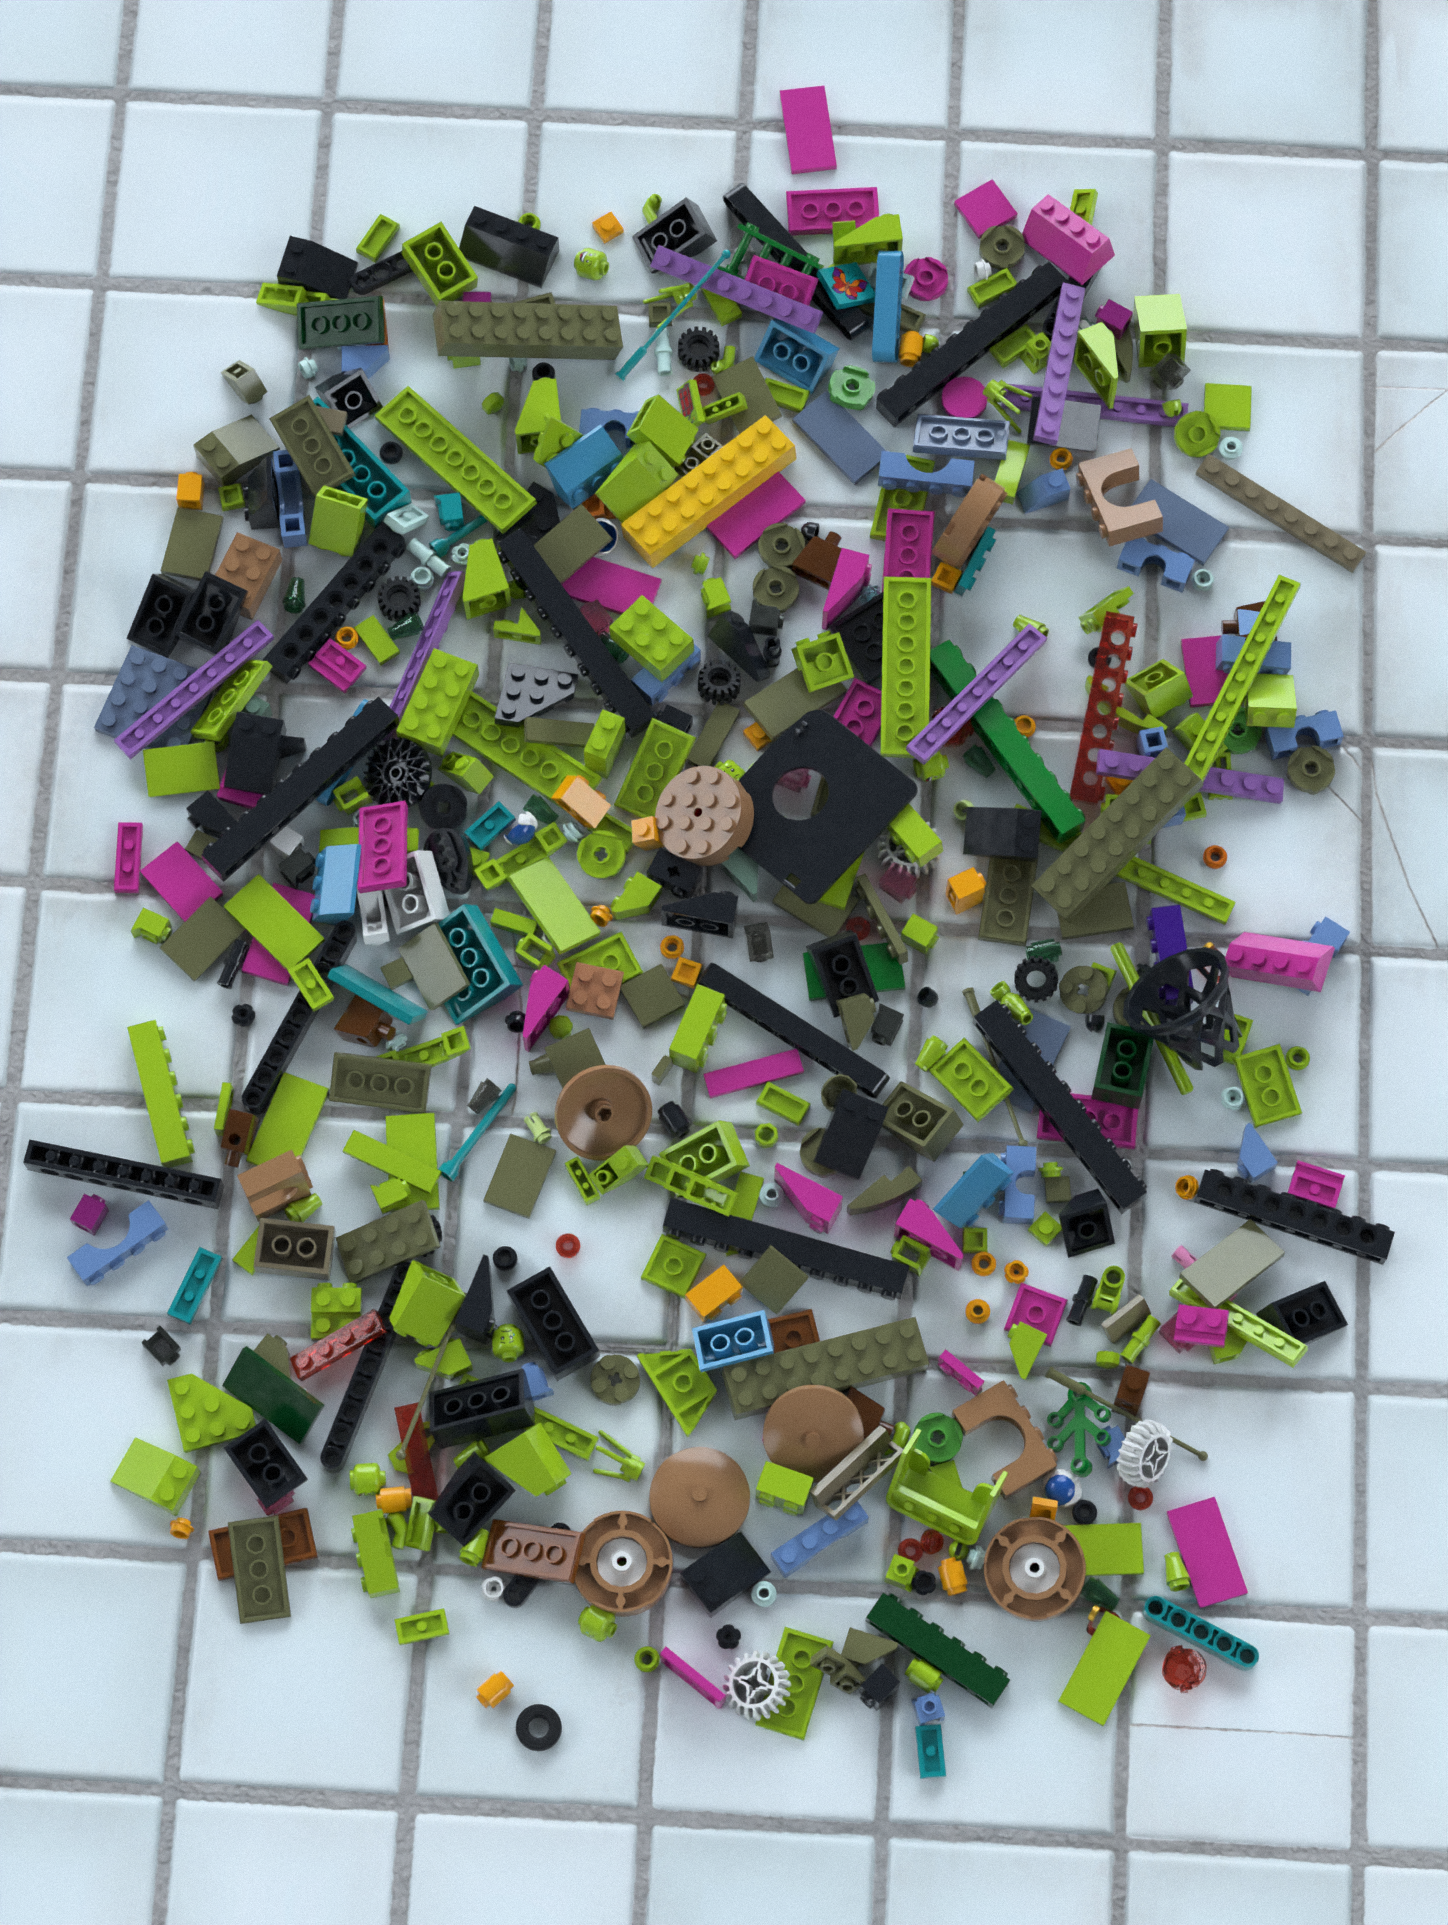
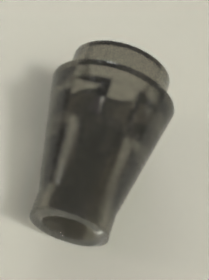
M487 1078L484 1082H480L467 1106L476 1114H479L500 1097L499 1093L502 1090Z

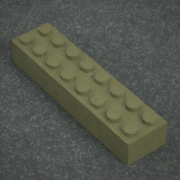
M439 301L432 314L438 356L615 360L623 348L617 306Z
M1166 747L1031 885L1032 888L1069 923L1204 785L1201 778Z
M916 1317L723 1366L721 1374L734 1420H739L768 1412L771 1405L781 1395L796 1387L822 1385L842 1393L849 1391L851 1387L857 1389L926 1371L929 1361Z

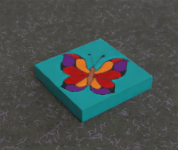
M857 262L818 270L816 276L837 310L875 302V292Z

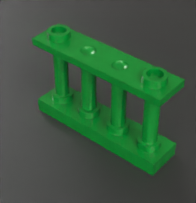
M747 222L746 226L739 224L737 227L745 231V234L730 265L727 264L726 268L719 266L717 269L745 280V277L738 274V267L753 236L765 242L759 254L761 258L768 259L774 246L785 252L780 265L789 267L793 257L806 262L801 272L810 275L813 267L823 269L824 265L818 263L820 258L810 253L804 256L759 233V227Z

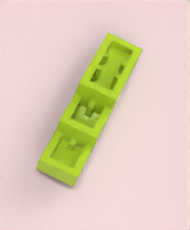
M262 283L256 303L266 308L297 316V303L337 299L330 298L327 293L308 292L301 286Z
M359 827L320 830L319 853L326 846L359 844ZM407 828V854L418 850L419 829Z
M652 1155L644 1175L645 1179L664 1186L663 1188L684 1196L683 1198L726 1216H730L738 1195L737 1192L656 1155Z

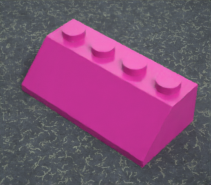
M1049 194L1031 209L1022 232L1024 243L1081 285L1115 256L1110 239Z
M1244 932L1229 944L1225 958L1229 965L1230 976L1233 978L1321 992L1335 948L1329 945Z

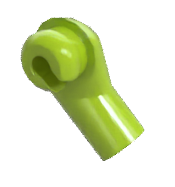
M652 194L643 206L642 212L648 224L658 218L656 214L662 202V198L658 194Z
M725 346L723 358L711 363L710 369L714 375L734 366L736 351L734 346Z
M900 1421L895 1424V1433L891 1441L901 1448H905L911 1432L910 1427L905 1422ZM888 1449L884 1455L887 1456L894 1453V1451Z
M389 1513L386 1517V1522L395 1531L391 1546L403 1550L408 1524L401 1513Z

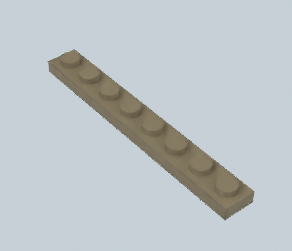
M1211 454L1207 455L1196 471L1195 475L1351 573L1355 571L1364 558L1366 551Z

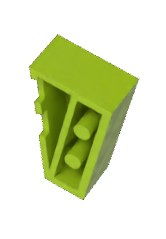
M382 1509L353 1515L354 1528H351L353 1542L358 1543L359 1552L356 1553L358 1567H363L365 1577H361L363 1592H368L370 1598L400 1592L387 1522Z

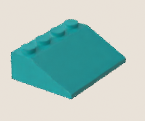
M463 904L438 923L471 984L444 1003L456 1025L505 1000L524 986L477 905Z

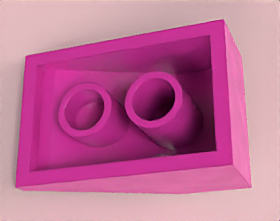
M845 548L841 549L823 609L822 629L827 630L862 595L863 588L869 586L872 564H869L868 554Z
M543 965L541 970L537 969L530 978L531 984L523 1029L524 1048L527 1052H530L550 1024V1020L555 1017L569 996L568 980L546 965Z
M776 1163L774 1171L776 1183L781 1186L790 1202L805 1222L809 1224L810 1229L820 1234L822 1232L828 1234L842 1209L843 1196Z
M909 1199L895 1224L894 1236L901 1239L905 1235L930 1248L932 1257L959 1271L964 1255L933 1211L929 1209L928 1204L919 1199H916V1201Z

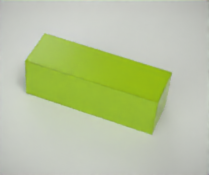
M740 392L702 407L705 422L709 425L748 409L745 396Z
M497 908L494 909L490 920L492 927L524 937L529 932L535 935L538 929V923L535 920Z
M577 1156L565 1162V1168L586 1206L599 1200L600 1195L579 1157Z

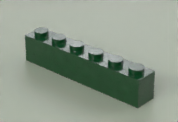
M882 1593L867 1615L865 1622L894 1642H897L919 1659L925 1660L940 1670L942 1675L990 1708H993L1010 1682V1679L1007 1678L1008 1673L998 1666L993 1668L985 1663L987 1659L980 1653L974 1651L972 1654L964 1648L966 1646L965 1643L953 1636L950 1639L943 1634L945 1630L934 1622L929 1624L922 1619L923 1615L916 1609L911 1607L908 1610L902 1606V1600L894 1594L889 1593V1595Z

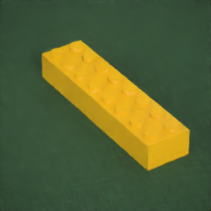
M764 415L622 522L623 538L651 568H654L703 531L709 523L778 471H782L797 459L795 445Z

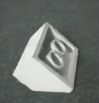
M416 850L407 854L406 886L384 890L397 935L426 929L431 924L439 923L450 915L432 851Z

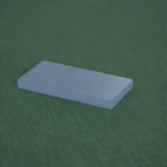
M827 390L792 418V422L854 485L880 465L881 451L886 450L844 407L830 400V393Z
M918 414L913 452L1006 460L1010 421Z
M1150 479L1131 506L1155 500L1163 516V532L1153 535L1178 551L1188 554L1192 559H1195L1196 562L1204 566L1229 531V527Z
M1029 1008L1033 1014V1020L1028 1025H1022L1027 1033L1026 1037L1030 1043L1035 1042L1042 1052L1040 1055L1044 1061H1049L1054 1065L1071 1026ZM1001 1060L998 1066L1000 1074L1014 1089L1008 1095L1011 1105L1031 1114L1035 1103Z

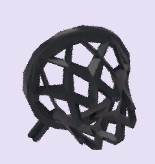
M1207 947L1187 949L1163 959L1153 967L1147 964L1142 965L1141 963L1136 966L1138 968L1137 974L1140 978L1128 993L1123 1008V1017L1133 1031L1145 1034L1165 1044L1194 1070H1203L1202 1062L1212 1067L1224 1063L1223 1049L1233 1054L1238 1050L1240 1046L1238 1038L1242 1037V1033L1232 1006L1228 984L1230 975L1227 959L1220 951ZM1211 966L1210 972L1208 973L1203 967ZM1192 969H1198L1207 979L1202 993L1188 986L1189 971ZM1219 970H1220L1221 974H1220L1219 982L1217 983L1218 973H1219ZM1164 984L1179 990L1177 1006L1161 1004L1158 989ZM1190 999L1199 1004V1006L1192 1011ZM1143 1010L1157 1013L1161 1024L1151 1026L1142 1016ZM1225 1029L1229 1030L1230 1041L1224 1039ZM1201 1042L1214 1046V1057L1201 1052Z

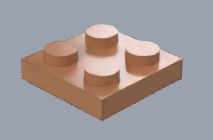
M576 962L566 1010L614 1020L624 972Z

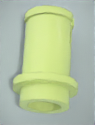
M537 1112L530 1114L535 1123L528 1116L525 1117L524 1122L535 1136V1142L544 1144L552 1138L550 1128H546Z

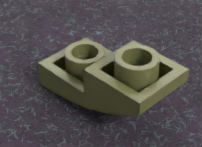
M705 433L691 446L684 462L678 467L675 466L674 470L684 477L721 449L723 445Z
M825 1646L811 1656L810 1665L830 1675V1684L843 1692L851 1694L860 1688L861 1684L866 1680L852 1663L828 1646Z

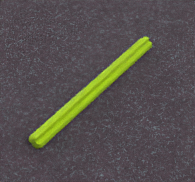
M1119 942L1112 945L1110 951L1129 990H1131L1139 976L1123 943ZM1143 1010L1142 1016L1151 1026L1161 1024L1157 1013ZM1155 1040L1182 1095L1191 1093L1194 1087L1178 1055L1165 1044Z

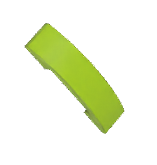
M1088 675L1085 689L1096 707L1110 720L1136 734H1139L1141 730L1163 726L1166 735L1167 725L1150 714L1144 720H1141L1107 697L1109 687Z
M553 822L536 832L534 838L529 842L520 845L497 860L491 859L476 868L474 873L487 891L509 882L508 877L550 857L565 845L568 840L556 823Z
M461 1026L441 1033V1037L399 1052L393 1050L376 1057L432 1064V1067H435L471 1050L465 1026Z

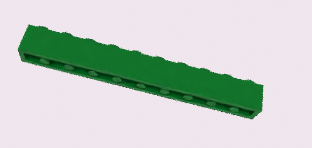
M950 639L930 650V672L949 698L953 700L977 676L976 670L971 663L966 662L961 649L957 645L954 646ZM992 696L967 722L1032 809L1042 811L1041 821L1058 844H1061L1083 831L1086 821L1085 815L1080 808H1076L1072 803L1070 794L1060 787L1055 774L1052 771L1049 772L1045 767L1040 754H1035L1032 750L1028 738L1025 735H1021L1017 730L1013 718L1005 714L1001 702Z

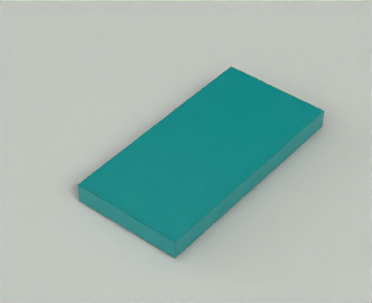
M348 964L331 969L327 976L330 980L408 1025L425 1019L429 1012Z

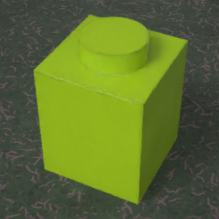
M913 913L902 930L900 938L907 945L926 954L929 948L933 949L939 940V936H937L938 927Z

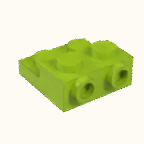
M1127 586L1113 591L1079 616L1082 630L1086 634H1090L1091 632L1100 633L1113 627L1117 623L1115 619L1121 616L1118 610L1130 602L1128 598L1134 594L1131 588Z
M829 630L818 634L817 640L810 642L809 638H805L795 642L796 647L791 648L798 671H802L809 692L854 677L839 632L831 634Z
M318 1283L317 1287H312L311 1340L361 1341L362 1288H357L355 1283H343L342 1287H332L331 1283Z

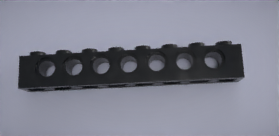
M383 521L263 658V661H268L273 666L269 672L286 684L291 679L294 680L299 676L302 666L306 662L312 661L316 650L321 644L324 645L331 638L333 630L343 625L346 615L359 606L361 598L366 592L370 593L373 590L377 579L389 571L391 563L395 558L399 559L403 555L406 544L401 534L394 532ZM378 550H386V551H387V552H386L385 554H383V555H377V554H376V552H377ZM364 567L372 568L369 572L361 571ZM349 584L357 585L354 589L346 588ZM335 601L342 602L338 607L331 606ZM321 618L327 619L324 624L316 623ZM304 636L312 637L311 640L306 642L301 640ZM290 653L297 654V656L293 659L286 658V656Z
M30 1139L23 1161L29 1171L213 1209H219L224 1190V1184L220 1178Z
M1205 1169L1194 1203L1245 1220L1251 1219L1254 1223L1381 1265L1387 1260L1395 1234L1394 1231L1390 1230V1227L1384 1224L1376 1223V1225L1367 1223L1366 1219L1360 1216L1349 1217L1343 1215L1342 1211L1335 1208L1325 1209L1318 1207L1319 1204L1314 1201L1305 1200L1303 1202L1295 1199V1196L1290 1193L1281 1192L1279 1194L1271 1191V1188L1268 1186L1249 1184L1246 1179L1241 1177L1230 1178L1224 1176V1173L1217 1169H1210V1171ZM1226 1187L1230 1191V1195L1222 1196L1219 1194L1218 1188ZM1250 1195L1254 1202L1246 1204L1241 1196ZM1268 1202L1274 1203L1277 1206V1211H1268L1265 1204ZM1289 1211H1298L1301 1218L1297 1220L1292 1219ZM1312 1219H1322L1325 1226H1315ZM1336 1227H1346L1348 1230V1234H1339L1336 1230ZM1368 1234L1372 1238V1242H1363L1360 1235Z

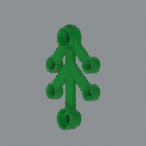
M1078 1382L1086 1387V1390L1092 1392L1091 1388L1086 1383ZM1069 1389L1067 1402L1058 1412H1051L1047 1417V1422L1052 1428L1058 1429L1063 1426L1064 1419L1073 1409L1075 1416L1058 1436L1053 1435L1048 1439L1047 1446L1056 1453L1060 1452L1064 1448L1066 1441L1075 1432V1457L1070 1463V1469L1077 1477L1085 1478L1090 1475L1093 1468L1091 1461L1086 1458L1085 1430L1102 1447L1109 1445L1112 1439L1106 1430L1098 1428L1085 1416V1406L1094 1412L1095 1418L1101 1423L1110 1420L1111 1412L1107 1407L1100 1406L1085 1394L1076 1397L1077 1393ZM1106 1411L1105 1416L1100 1418V1413ZM1059 1417L1058 1421L1053 1424V1419ZM1106 1435L1105 1440L1100 1441V1437ZM1059 1441L1058 1445L1053 1447V1443ZM1082 1461V1466L1080 1468H1076L1078 1463Z

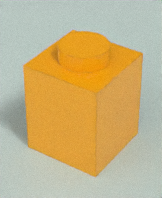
M196 472L179 474L176 496L179 508L203 509L205 483L202 475Z
M654 816L631 820L632 843L644 851L665 847L659 839L658 827L656 826L657 818Z

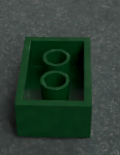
M1107 1022L1091 1099L1139 1109L1154 1039L1133 1031L1129 1026Z

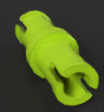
M1148 1315L1138 1331L1132 1333V1339L1119 1355L1130 1364H1133L1142 1349L1148 1347L1150 1338L1161 1323L1153 1316Z

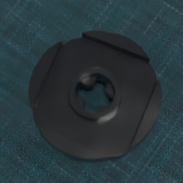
M449 784L433 785L428 788L419 801L420 816L424 823L432 829H455L466 818L467 799L464 793L456 786ZM440 801L449 804L447 807L448 813L445 814L438 811V803Z

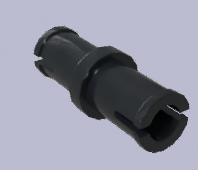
M769 636L765 640L763 656L766 665L769 663L768 667L774 668L780 662L779 658L781 657L782 649L780 647V640H776V636Z
M235 939L229 957L225 958L223 962L225 966L217 981V984L223 988H232L238 971L243 967L242 961L249 948V944L245 941Z
M1083 1275L1078 1292L1072 1298L1073 1305L1066 1318L1068 1323L1081 1326L1087 1307H1090L1092 1304L1091 1297L1098 1283L1095 1277Z

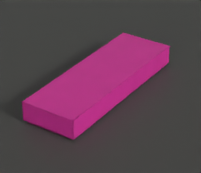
M118 822L114 880L115 893H139L143 838L142 823Z

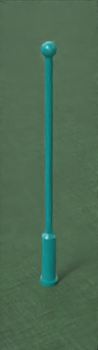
M723 250L719 260L644 346H640L623 367L615 373L617 377L622 381L626 379L625 377L647 353V348L725 259L730 258L731 252L729 250Z

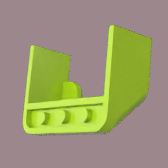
M917 1428L901 1454L886 1495V1502L892 1509L965 1545H973L980 1537L999 1498L1008 1472L1003 1471L995 1486L980 1483L972 1493L928 1471L930 1467L929 1457L924 1452L915 1448L922 1431Z

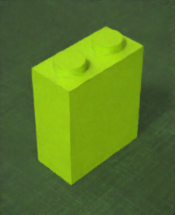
M658 394L645 400L626 435L636 444L650 441L672 467H678L686 459L685 453L696 440L694 437L699 429Z
M324 485L315 498L308 544L322 550L336 552L341 556L352 557L361 544L368 499Z
M1257 673L1244 699L1246 726L1294 728L1297 705L1293 675Z
M602 709L583 750L585 766L602 778L608 779L626 739L624 717Z

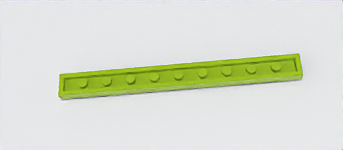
M1278 575L1184 763L1201 778L1202 782H1204L1300 589V582Z
M1016 803V805H1015V807H1014V808L1028 809V808H1026V807H1024V806H1022V805H1019V804H1017V803ZM1041 821L1039 842L1064 852L1082 832L1058 844ZM1135 856L1116 875V877L1223 925H1226L1236 903Z

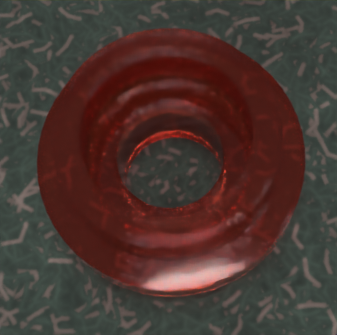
M701 373L693 378L697 382L699 396H707L713 392L715 383L710 375ZM704 383L707 387L701 388L699 385Z
M854 917L848 921L846 931L851 929L857 934L859 941L868 937L870 924L863 917ZM861 925L863 929L861 931H856L854 929V926Z
M563 1234L556 1241V1251L563 1258H572L580 1251V1241L573 1234ZM566 1243L573 1245L570 1250H565L563 1246Z
M1134 1486L1128 1493V1502L1136 1510H1146L1153 1502V1494L1148 1487L1138 1488ZM1142 1494L1145 1497V1501L1138 1502L1136 1495Z
M934 1529L924 1531L920 1539V1546L924 1553L932 1555L943 1548L944 1539L938 1531Z
M907 1538L899 1544L898 1555L916 1563L923 1555V1547L918 1540ZM908 1547H912L915 1550V1554L909 1556L905 1550Z

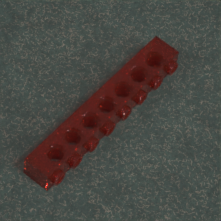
M1106 611L1070 789V796L1074 802L1097 806L1098 800L1103 801L1106 787L1101 785L1103 777L1107 778L1108 776L1096 775L1097 762H1093L1088 758V752L1091 750L1099 751L1100 749L1113 751L1115 740H1111L1112 730L1117 731L1119 717L1115 716L1117 707L1121 708L1124 694L1120 693L1121 684H1126L1128 670L1124 668L1126 660L1130 661L1133 647L1129 646L1131 637L1135 638L1138 624L1133 623L1135 616ZM1115 633L1121 634L1124 638V643L1121 645L1114 644L1111 641V636ZM1116 657L1119 660V666L1117 668H1110L1106 663L1107 658ZM1111 680L1115 685V689L1111 692L1105 691L1102 688V682ZM1101 703L1107 704L1110 707V713L1107 715L1100 714L1097 706ZM1097 726L1104 728L1106 732L1105 737L1096 738L1093 735V728ZM1087 773L1094 774L1096 783L1094 785H1087L1083 780V776Z

